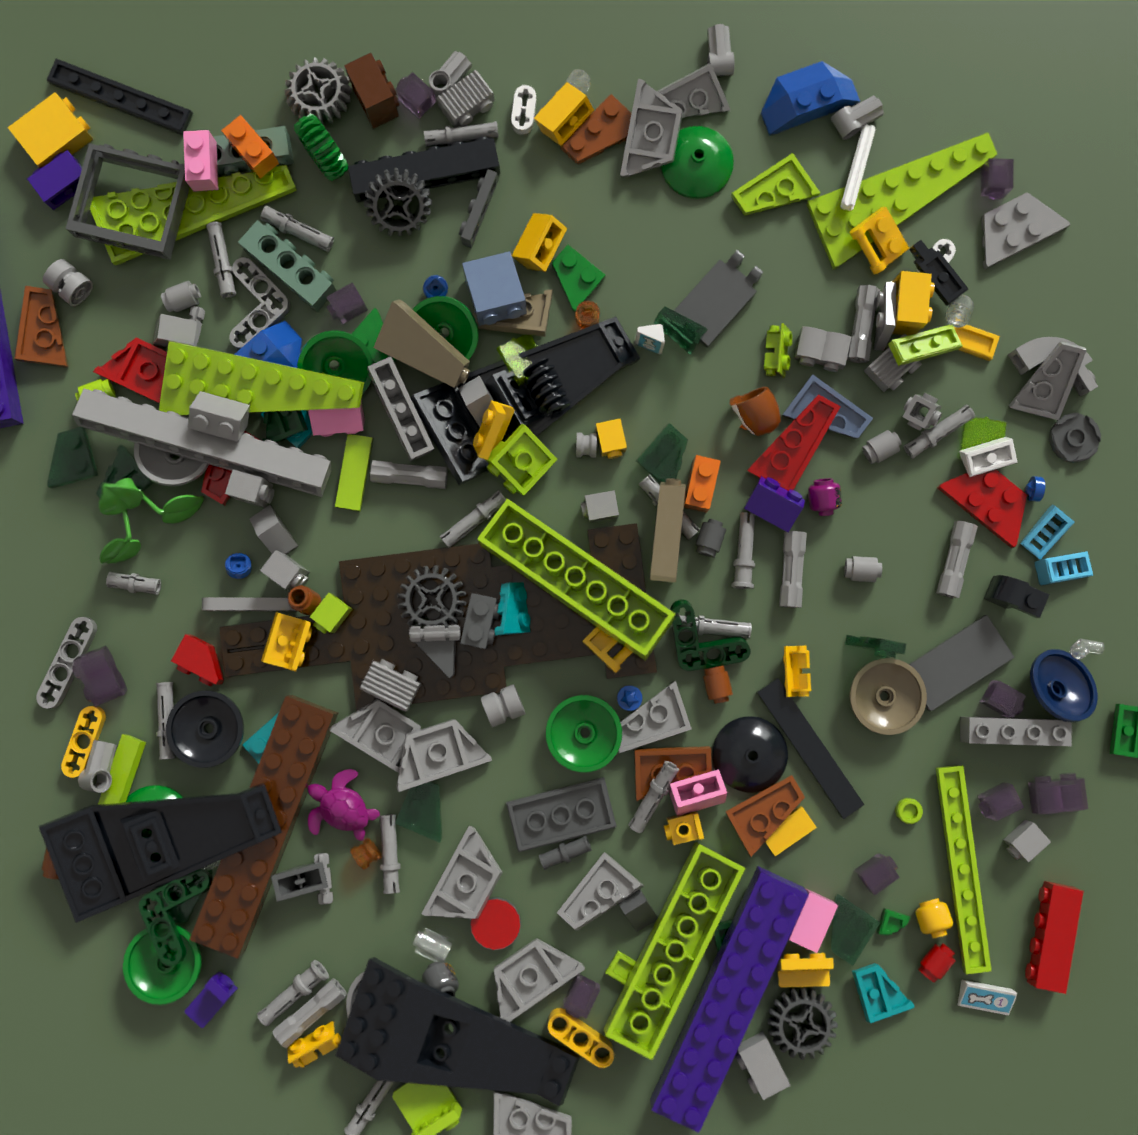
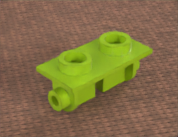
M781 323V329L779 326L771 325L770 329L767 330L766 349H774V353H765L764 371H766L767 376H775L776 372H778L783 378H786V370L790 369L788 346L792 345V332L784 323Z

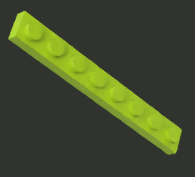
M963 765L936 768L963 972L965 974L991 972Z

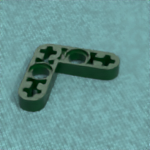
M680 599L671 605L670 610L675 613L672 628L678 663L683 670L694 671L734 664L749 658L751 649L748 642L742 637L699 643L695 613L691 603ZM680 608H685L686 623L681 621L679 615ZM684 630L692 632V637L687 641L679 639V634ZM741 645V653L736 654V646ZM724 647H727V649H728L727 653H728L729 656H726V653H725V651H724ZM711 649L720 650V655L716 659L708 658L707 653ZM700 651H702V656H703V659H704V660H702V661H701L700 658H699V657H700V655H699V652H700ZM687 654H691V662H686Z
M199 869L146 894L139 902L140 914L159 959L167 966L180 964L186 957L185 945L170 910L210 889L213 879L212 875L206 870ZM197 875L205 878L202 882V888L200 886L188 888L186 885L195 882ZM174 886H179L182 890V896L178 901L170 898L169 893ZM150 900L157 901L158 905L154 907L156 914L163 913L164 917L151 920L152 917H156V914L153 910L147 909V906L150 905ZM160 922L167 923L169 931L164 937H160L156 932V927ZM173 937L174 941H170L169 944L172 949L177 948L178 953L175 954V959L168 958L167 954L170 952V947L168 944L162 945V941H167Z

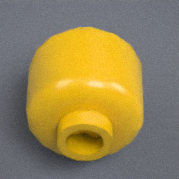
M939 898L919 903L920 908L915 911V915L921 932L923 934H931L932 939L948 935L946 930L953 926L948 905L945 902H940Z

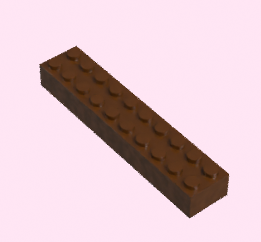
M294 695L285 696L250 785V788L262 783L265 784L282 833L221 859L190 937L191 941L237 959L246 951L272 884L271 875L277 872L308 793V785H311L331 734L329 729L335 724L338 712Z

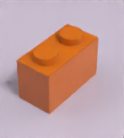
M239 115L221 130L227 141L260 179L279 164L273 151L242 115Z
M699 455L695 456L685 493L684 508L704 513L710 510L721 460Z

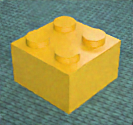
M901 271L892 281L896 283V326L892 334L913 335L931 321L932 307H929V301L934 293V283L931 282L932 274Z

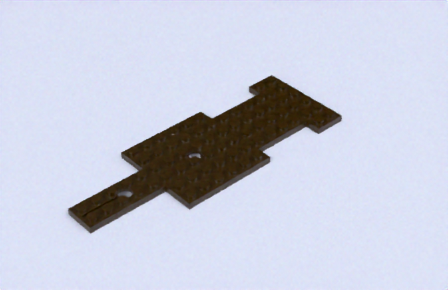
M637 523L588 529L589 555L646 593ZM479 543L339 561L343 600L345 604L353 609L335 633L327 631L324 634L313 626L315 621L310 618L311 615L296 617L311 622L310 627L312 628V634L307 647L302 651L305 654L303 663L297 668L351 661L356 711L379 699L361 690L360 686L372 662L377 661L380 663L381 659L394 664L393 670L403 674L404 670L418 676L416 681L422 684L412 704L486 695L493 692L500 693L501 689L507 687L504 669L506 666L595 655L583 643V640L596 628L595 625L509 565L492 567L490 552L481 547ZM435 565L438 566L439 574L442 573L444 568H447L449 570L447 578L453 573L457 575L453 584L460 581L463 583V586L457 589V591L466 592V596L459 597V601H466L467 605L458 606V609L462 610L464 615L460 616L455 613L453 617L459 621L457 624H454L451 620L448 621L449 625H458L460 627V639L456 640L455 675L452 678H449L415 642L410 641L409 630L412 626H409L407 623L412 617L402 618L401 614L407 611V608H398V604L405 603V599L398 598V594H406L407 590L400 587L401 584L409 587L411 583L406 577L409 575L415 580L417 577L414 574V570L418 569L421 575H423L424 566L429 567L430 573H433ZM430 579L422 582L421 585L427 590H434L443 581ZM524 582V588L527 592V609L531 620V632L495 635L493 645L488 644L487 649L460 643L471 593L497 598V604L499 605L501 600V584ZM450 587L442 598L443 604L449 611L453 603ZM417 590L414 591L412 596V605L416 612L422 603V597ZM423 591L429 600L427 606L430 607L433 604L440 609L442 608L436 601L438 596L436 593L432 596ZM436 609L430 610L423 615L431 621L444 617ZM499 615L498 620L494 619L493 630H495V627L501 626L502 615ZM273 620L220 627L225 677L287 669L261 661ZM618 642L607 654L613 659L624 646ZM654 650L646 661L632 653L620 665L621 669L616 674L605 664L606 678L656 673ZM379 699L380 701L384 702V703L387 704L388 706L393 707V705H391V704H389V703H387V702H385V701Z

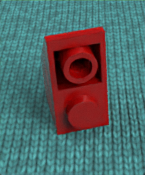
M185 634L171 662L177 664L176 669L187 675H190L192 672L200 676L199 681L211 687L213 684H223L224 677L215 647L194 635Z

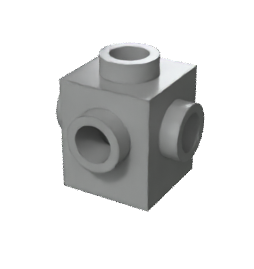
M924 393L923 396L915 394L913 398L910 397L903 408L905 413L902 417L909 420L907 424L921 431L922 428L929 429L931 425L936 426L940 420L942 413L939 411L942 406L936 404L937 398L927 393ZM923 407H927L929 410L925 417L920 413Z

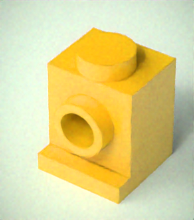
M696 811L678 817L666 818L668 824L663 825L667 841L672 840L674 845L704 839L699 815ZM682 825L688 827V831L685 834L679 833V827Z

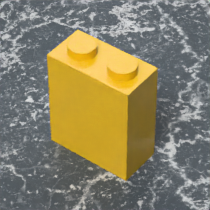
M56 92L7 127L39 168L50 163L57 154L68 150L73 155L93 140L87 132L91 129L81 116L76 118L73 114L76 110L66 97L62 100Z

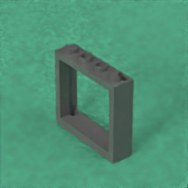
M89 143L66 230L77 238L170 260L190 186L185 181V165L178 163L177 160H172L171 163L162 161L160 157L148 154L147 157L141 156L130 149L116 150L105 143L104 145ZM103 162L177 179L161 241L86 224Z

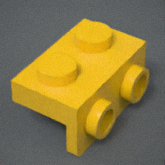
M491 400L488 409L484 412L480 429L473 440V446L478 457L488 460L491 451L503 440L514 413L512 406Z
M276 612L261 661L296 672L297 667H300L304 660L305 654L302 652L304 644L309 641L312 634L311 622Z
M825 953L809 954L810 959H800L799 954H784V959H780L777 963L778 986L780 988L830 986L829 970L834 969L833 958H825Z

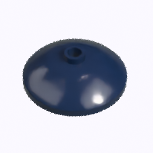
M1058 649L1047 650L1035 658L1030 670V681L1033 692L1043 708L1056 718L1066 722H1080L1091 716L1097 706L1098 693L1095 681L1087 667L1074 655Z

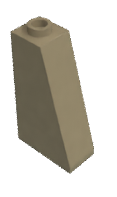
M399 299L391 303L373 348L454 388L461 383L464 384L470 374V370L467 369L470 361L404 301Z
M666 478V482L660 483L650 580L676 583L686 484H681L680 479Z

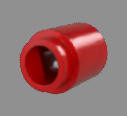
M935 943L920 961L922 965L918 970L935 983L938 979L941 980L956 962L953 958L955 953L944 943L940 946Z

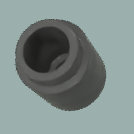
M709 519L708 522H702L695 544L697 546V553L715 558L716 553L720 552L726 529L722 527V522Z

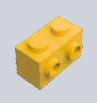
M566 82L539 111L534 120L543 134L562 146L594 109L587 95Z
M533 213L512 253V257L527 269L546 272L568 228L553 215Z

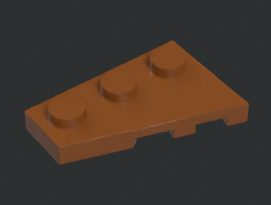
M610 94L566 142L560 146V149L579 165L603 153L605 149L626 141L632 113Z
M25 286L15 359L17 361L68 368L53 291L51 289Z
M711 747L634 749L636 801L644 799L649 791L651 780L655 779L659 774L665 761L672 762L679 768L671 783L712 772Z
M792 775L725 811L750 858L805 798Z

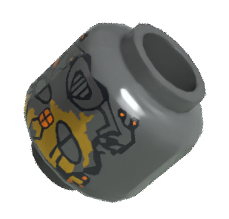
M436 961L431 963L422 975V983L453 997L459 988L454 968L446 962Z

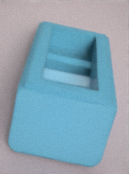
M1051 505L1020 544L1041 560L1075 522L1059 508ZM1053 516L1061 522L1059 526L1051 520ZM1046 524L1055 530L1053 534L1044 528ZM1040 531L1049 538L1047 542L1037 535ZM1033 538L1043 546L1040 550L1030 543Z
M1088 551L1046 558L1035 562L1038 581L1041 586L1093 576ZM1075 559H1078L1081 573H1078ZM1066 561H1068L1071 575L1069 574V570H1068V566H1067V562H1066ZM1057 562H1058L1059 571H1060V575H1061V576H1059V573H1058L1057 564H1056Z

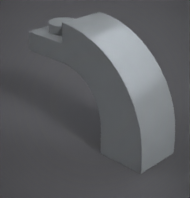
M1041 337L1021 345L1009 353L1008 356L1020 375L1030 369L1041 365L1060 341L1074 345L1077 344L1058 337ZM1087 352L1073 384L1080 397L1098 387L1094 374L1085 367L1086 364L1093 361Z

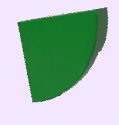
M884 908L877 933L880 935H891L898 932L908 924L910 916Z

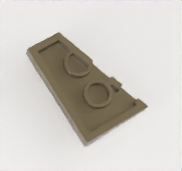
M553 289L545 290L544 294H524L527 314L515 319L509 318L497 321L491 325L479 326L473 311L478 329L545 337Z

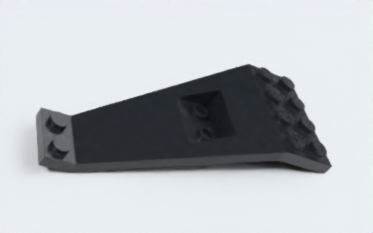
M615 316L470 372L464 384L461 383L455 388L446 383H441L413 394L411 400L458 485H461L488 473L489 471L486 467L489 463L485 459L478 457L473 446L474 437L480 427L466 407L458 389L459 387L480 376L495 402L514 408L513 416L502 440L503 442L521 424L526 425L537 437L616 371L636 363L641 358ZM548 358L549 361L546 363V366L554 365L555 367L550 372V375L558 374L559 376L553 383H562V387L557 392H566V396L561 401H570V405L556 414L545 416V414L539 411L541 405L536 404V396L532 395V387L528 386V378L524 377L523 371L532 363Z
M263 783L235 794L90 805L39 826L75 923L282 833L267 789ZM144 829L151 830L150 835L147 837L141 836V832ZM153 853H159L160 857L158 860L153 861L150 859Z
M375 957L368 960L335 1055L380 1081L538 1094L557 1106H561L564 1103L580 1055L549 1039L426 985ZM449 1024L452 1025V1027H453V1032L450 1031V1029H449ZM441 1048L444 1050V1056L441 1054Z

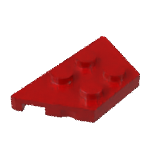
M136 337L123 350L113 354L111 360L103 366H97L94 369V373L160 404L167 352Z
M995 469L972 477L965 473L937 487L1010 548H1014L1017 545L1027 494Z

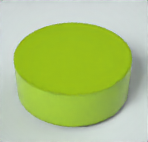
M904 798L897 803L895 813L900 821L906 824H915L921 819L923 809L918 801L912 798Z

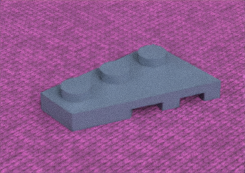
M813 374L782 414L783 416L796 419L819 394L841 406L828 428L830 431L858 439L873 419Z

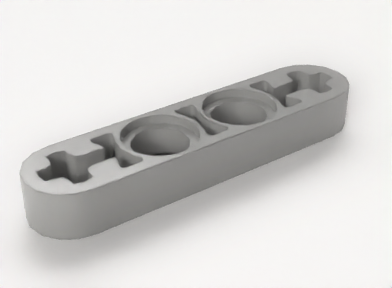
M202 598V611H296L289 605L288 598Z
M78 617L71 623L37 692L36 699L42 708H56L63 702L96 635L97 624L93 619ZM87 622L86 627L89 631L81 634L82 630L79 628V625ZM73 636H74V637H79V636H80L79 639L84 640V642L82 643V642H80V641H78V640H73L72 638H73ZM71 644H75L79 649L78 655L75 658L68 657L66 652ZM59 667H64L67 670V678L64 681L57 680L55 676L56 670ZM50 683H53L54 685H58V686H62V687H61V689H60V688H55V689H54L55 686H51ZM53 691L52 696L55 700L47 703L48 698L45 697V694Z

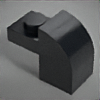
M996 575L992 577L984 599L1005 609L1014 608L1032 617L1040 618L1049 594L1029 586V583L1004 575Z

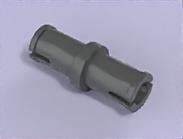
M584 836L568 844L564 842L559 844L558 848L540 854L539 859L543 869L546 870L562 862L569 863L572 858L586 852H591L592 849L587 836Z

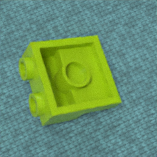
M521 424L505 442L500 441L491 451L488 460H486L489 463L486 468L495 477L500 475L505 480L503 486L512 494L517 492L524 496L558 459L526 425Z

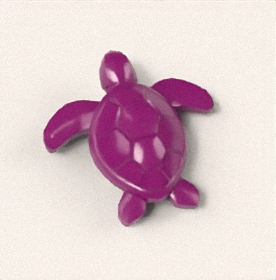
M347 769L337 773L332 780V789L329 791L319 784L308 785L309 795L317 802H320V806L312 809L308 816V827L312 834L317 835L319 833L321 822L324 819L330 826L336 829L353 831L355 838L362 841L365 837L364 827L367 826L368 820H375L380 816V812L377 809L366 808L363 799L357 792L345 788L348 782L358 776L356 770Z

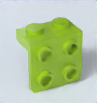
M405 1083L393 1092L392 1097L413 1130L411 1135H437L443 1129L449 1131L459 1123L458 1119H460L462 1107L449 1086Z

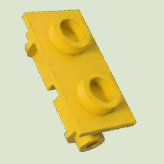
M807 645L784 646L783 661L785 664L784 685L786 697L809 696V691H812L810 673L802 674L803 668H810V651L807 650Z
M331 1021L326 1025L319 1026L314 1032L303 1038L296 1039L289 1045L288 1063H293L295 1068L299 1066L303 1068L318 1059V1054L315 1050L319 1049L321 1054L325 1055L338 1048L341 1036L339 1033L335 1034L334 1022Z

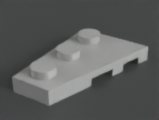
M676 681L620 721L622 725V742L619 753L691 730Z

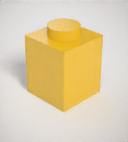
M621 419L597 423L595 429L601 456H608V459L623 456L622 452H626L627 445Z

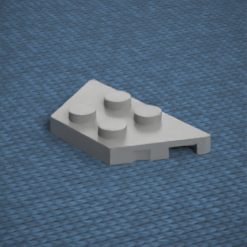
M638 79L622 161L620 176L624 178L674 161L683 115L681 108L671 103L665 96L655 91L642 79Z
M1028 192L985 213L981 217L982 229L984 231L982 247L985 250L983 267L987 269L1070 226L1069 221Z
M376 699L332 725L329 730L399 773L405 735L421 730V726L384 702Z
M456 719L445 721L405 735L396 788L400 792L492 761V759Z
M473 826L467 828L421 913L422 915L479 918L503 872Z
M534 939L494 967L500 1018L509 1022L585 970V966L542 940Z

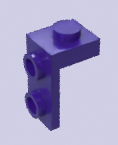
M219 971L206 983L205 988L185 1009L184 1013L199 1027L204 1028L238 988L228 976Z

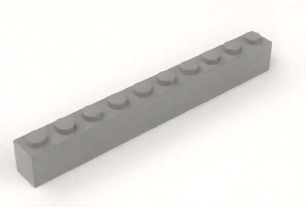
M83 389L72 414L77 426L227 470H237L262 477L268 482L320 497L323 496L331 474V461L322 455H309L295 447L285 448L272 440H258L248 433H243L239 441L236 442L189 429V419L181 417L178 413L159 411L149 404H135L125 397H111L97 389L93 391Z

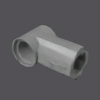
M716 24L708 28L707 31L709 48L707 64H712L716 76L734 75V54L730 48L729 27L724 26V24Z
M455 51L439 70L431 73L429 86L431 96L435 101H437L439 95L453 87L458 81H461L472 68L471 62L460 51ZM439 84L446 85L444 88L436 87Z
M873 95L853 107L846 106L840 109L831 117V120L842 139L846 140L857 134L865 124H869L882 117L884 114L883 105L880 99Z
M93 740L86 769L80 773L78 778L79 786L83 790L103 793L110 788L112 784L110 770L117 745ZM97 775V782L93 785V778Z

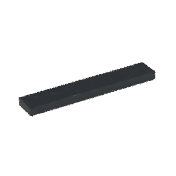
M55 59L47 77V82L51 85L183 135V131L187 130L193 116V112L187 108L59 59Z
M776 678L756 693L840 816L845 819L865 804L791 697H786V689L780 680Z

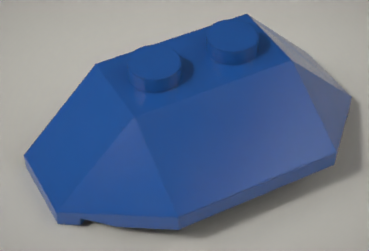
M821 61L777 77L761 111V116L768 134L771 136L837 112L846 106L859 104L860 99L852 79Z
M286 321L261 330L234 355L297 368L303 340Z

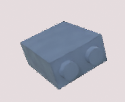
M510 251L462 263L465 282L479 326L491 325L497 321L509 318L515 319L527 314L526 299Z

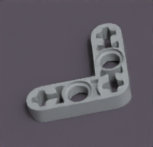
M245 257L237 259L233 263L232 270L238 280L257 298L260 304L230 332V342L238 350L261 330L276 325L290 311V302L286 296L249 258ZM241 266L248 267V270L254 276L251 280L245 273H241ZM264 281L268 284V289L264 293H257L255 291L256 284ZM271 295H273V297L278 302L282 301V309L275 308V305L269 299ZM260 315L265 316L267 320L265 326L261 328L255 327L254 319ZM249 325L250 328L256 333L253 335L251 332H249L246 326ZM240 333L243 336L246 335L247 341L245 343L239 341L237 336Z

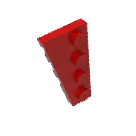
M818 394L747 471L759 478L761 476L772 478L780 484V487L788 491L790 489L794 490L841 406Z

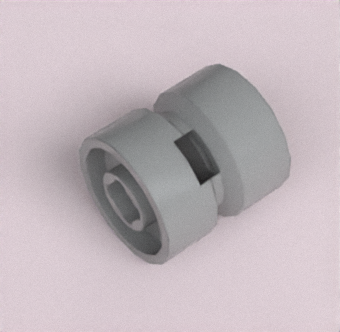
M59 259L52 263L43 276V283L53 292L59 293V296L70 306H77L89 296L93 288L92 281L81 272H77L76 268L65 259Z
M514 684L501 689L499 695L493 692L481 697L484 710L492 728L505 723L507 717L515 719L526 714Z

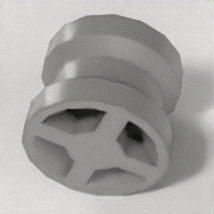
M577 432L576 457L581 458L583 455H589L591 458H596L597 433L584 435L581 432Z

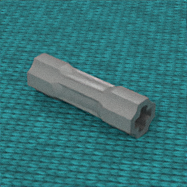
M860 285L857 289L856 313L847 356L850 362L867 363L869 361L874 315L878 308L876 306L878 292L881 290L876 286Z
M372 460L370 481L374 483H398L446 489L447 467L395 464L393 462Z
M965 521L954 522L950 538L951 544L944 571L940 576L937 594L954 599L960 597L964 582L963 576L970 548L974 543L977 525Z
M784 532L780 607L802 608V576L804 553L806 551V532Z
M333 978L293 1015L288 1016L274 1028L272 1033L281 1046L287 1048L307 1028L346 997L347 993L339 981Z

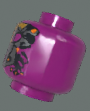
M832 478L814 480V484L808 488L810 509L819 512V516L833 515L834 510L842 506L840 485L834 482Z

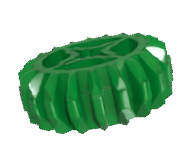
M310 113L306 117L300 118L294 124V131L303 147L328 180L338 179L348 171V164L344 155L315 115Z

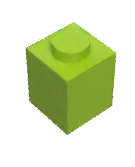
M328 593L310 618L315 621L313 626L322 633L326 634L327 631L335 633L353 609L334 594Z

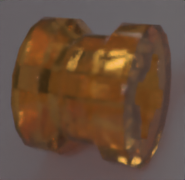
M583 301L577 306L575 320L580 328L584 329L599 323L600 310L597 304L592 301Z
M369 837L365 838L360 846H354L350 849L353 858L363 870L369 868L371 862L382 858L379 849Z

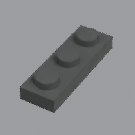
M488 169L485 177L481 176L477 185L479 193L476 199L472 198L468 208L469 218L467 222H462L459 230L462 244L472 248L498 183L497 172Z

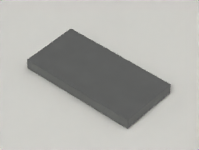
M984 615L915 659L909 665L921 676L927 693L926 708L928 711H932L1015 657L989 617Z
M604 777L506 802L518 852L617 827Z

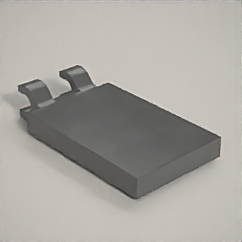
M739 250L735 251L726 264L719 259L671 313V317L707 348L756 294L757 291L752 286L763 274V271L755 266L747 277L737 269L745 257Z

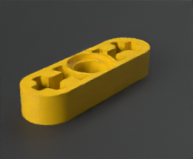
M85 707L78 716L61 764L62 772L67 777H79L80 773L86 769L93 740L99 739L106 720V714L101 707ZM95 711L94 716L98 717V719L90 724V719L87 718V715ZM82 727H89V729H94V732L90 730H82ZM82 734L87 735L90 739V744L86 749L80 748L77 743L79 736ZM73 752L85 753V757H78V754H73ZM77 760V765L80 766V769L73 772L70 762Z

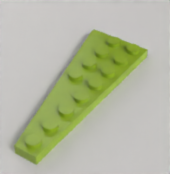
M987 132L862 180L854 209L851 211L841 208L845 187L809 200L806 204L833 270L839 268L840 265L862 251L857 240H853L849 232L878 209L887 207L896 225L899 226L924 206L936 200L944 192L953 188L961 180L994 159L998 154L989 133ZM866 231L865 235L867 239L869 240L870 244H873V239L871 238L869 232Z
M276 166L261 179L255 172L244 174L238 172L232 173L231 176L218 177V190L193 191L190 188L176 241L206 229L208 223L223 222L297 191L287 166ZM177 182L160 184L154 188H135L128 192L107 193L108 195L96 196L92 199L90 211L98 227L161 241ZM104 244L115 266L144 254Z
M169 341L159 411L166 413L167 411H173L179 415H189V407L200 391L250 405L249 412L360 408L364 382Z

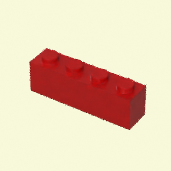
M1044 881L1043 887L1039 890L1040 907L1039 912L1036 913L1034 918L1036 931L1034 938L1030 942L1031 960L1025 970L1027 982L1035 988L1063 994L1067 992L1083 890Z

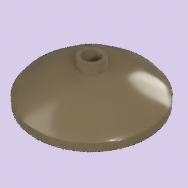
M882 658L869 662L857 672L850 687V705L855 717L867 729L879 734L895 735L909 730L920 720L926 707L927 693L921 676L912 666L898 659ZM883 691L888 695L885 701H882L880 698V694Z

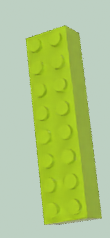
M506 499L477 538L481 547L645 661L675 620L674 612L509 499Z
M697 842L694 843L603 1028L605 1036L653 1060L745 870L743 866Z

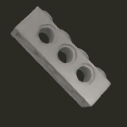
M391 356L368 366V375L409 461L411 462L433 452L434 447Z
M960 717V742L1072 746V722L1056 719Z

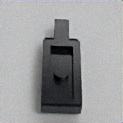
M922 240L915 243L909 249L916 259L914 264L919 272L932 274L931 282L934 283V291L946 306L968 290V287L939 250L928 249Z

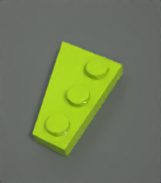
M792 153L732 192L731 197L744 216L817 197L820 195V191Z

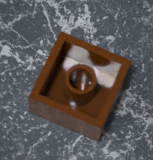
M368 53L344 65L352 89L373 129L399 117L397 107L400 104L396 97L397 93L391 81L388 82L380 59L375 61L372 53Z

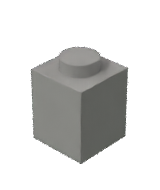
M615 490L585 495V502L581 503L583 518L588 517L589 523L619 517Z
M1024 820L1003 839L1009 846L1006 850L1014 859H1021L1028 863L1051 843L1038 826L1028 820Z

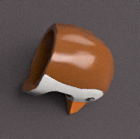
M761 387L742 396L738 395L730 399V405L741 420L742 425L740 428L743 430H748L751 434L760 436L770 434L780 425L779 405L768 387Z

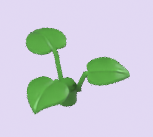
M131 478L121 479L115 484L104 483L99 501V510L105 515L123 513L126 537L125 539L118 538L110 541L101 551L100 562L104 564L126 561L140 551V541L137 539L131 540L132 536L127 509L136 508L140 505L142 499L156 513L163 515L162 521L164 523L174 524L185 521L194 515L203 503V495L177 496L169 500L163 509H160L145 496L144 491L136 487Z

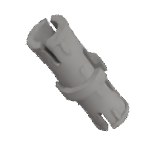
M110 571L107 575L106 585L109 588L128 590L129 593L145 592L158 595L161 590V579L145 578L136 573L128 575Z

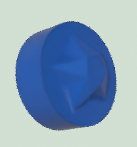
M432 275L425 280L423 292L427 298L446 296L448 284L443 277Z
M1032 476L1028 484H1026L1025 491L1029 501L1039 502L1042 500L1045 493V480L1043 477Z
M242 553L230 555L225 562L227 574L235 579L245 578L252 569L250 558Z
M624 686L617 694V702L624 710H635L642 703V693L635 686Z

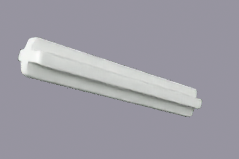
M865 124L862 127L841 201V208L843 210L851 211L854 209L875 134V127L873 125Z

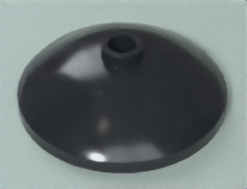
M204 690L186 695L174 705L166 723L167 741L173 753L184 763L199 768L217 766L230 759L238 750L244 734V722L239 708L230 698L216 691ZM209 723L213 725L211 733L206 730V726Z
M746 716L730 721L719 731L713 743L712 760L715 770L719 769L722 780L727 785L742 792H760L774 785L783 775L788 761V749L783 735L776 726L765 719ZM750 751L757 753L756 759L750 760L748 758Z

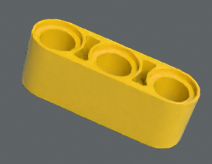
M556 1008L550 1012L548 1016V1030L553 1037L599 1068H606L612 1064L614 1051L609 1039L563 1008ZM556 1018H563L566 1021V1025L562 1028H557L552 1022ZM577 1033H585L588 1038L585 1042L579 1043L574 1040V1036ZM599 1048H606L609 1051L605 1057H598L595 1052Z

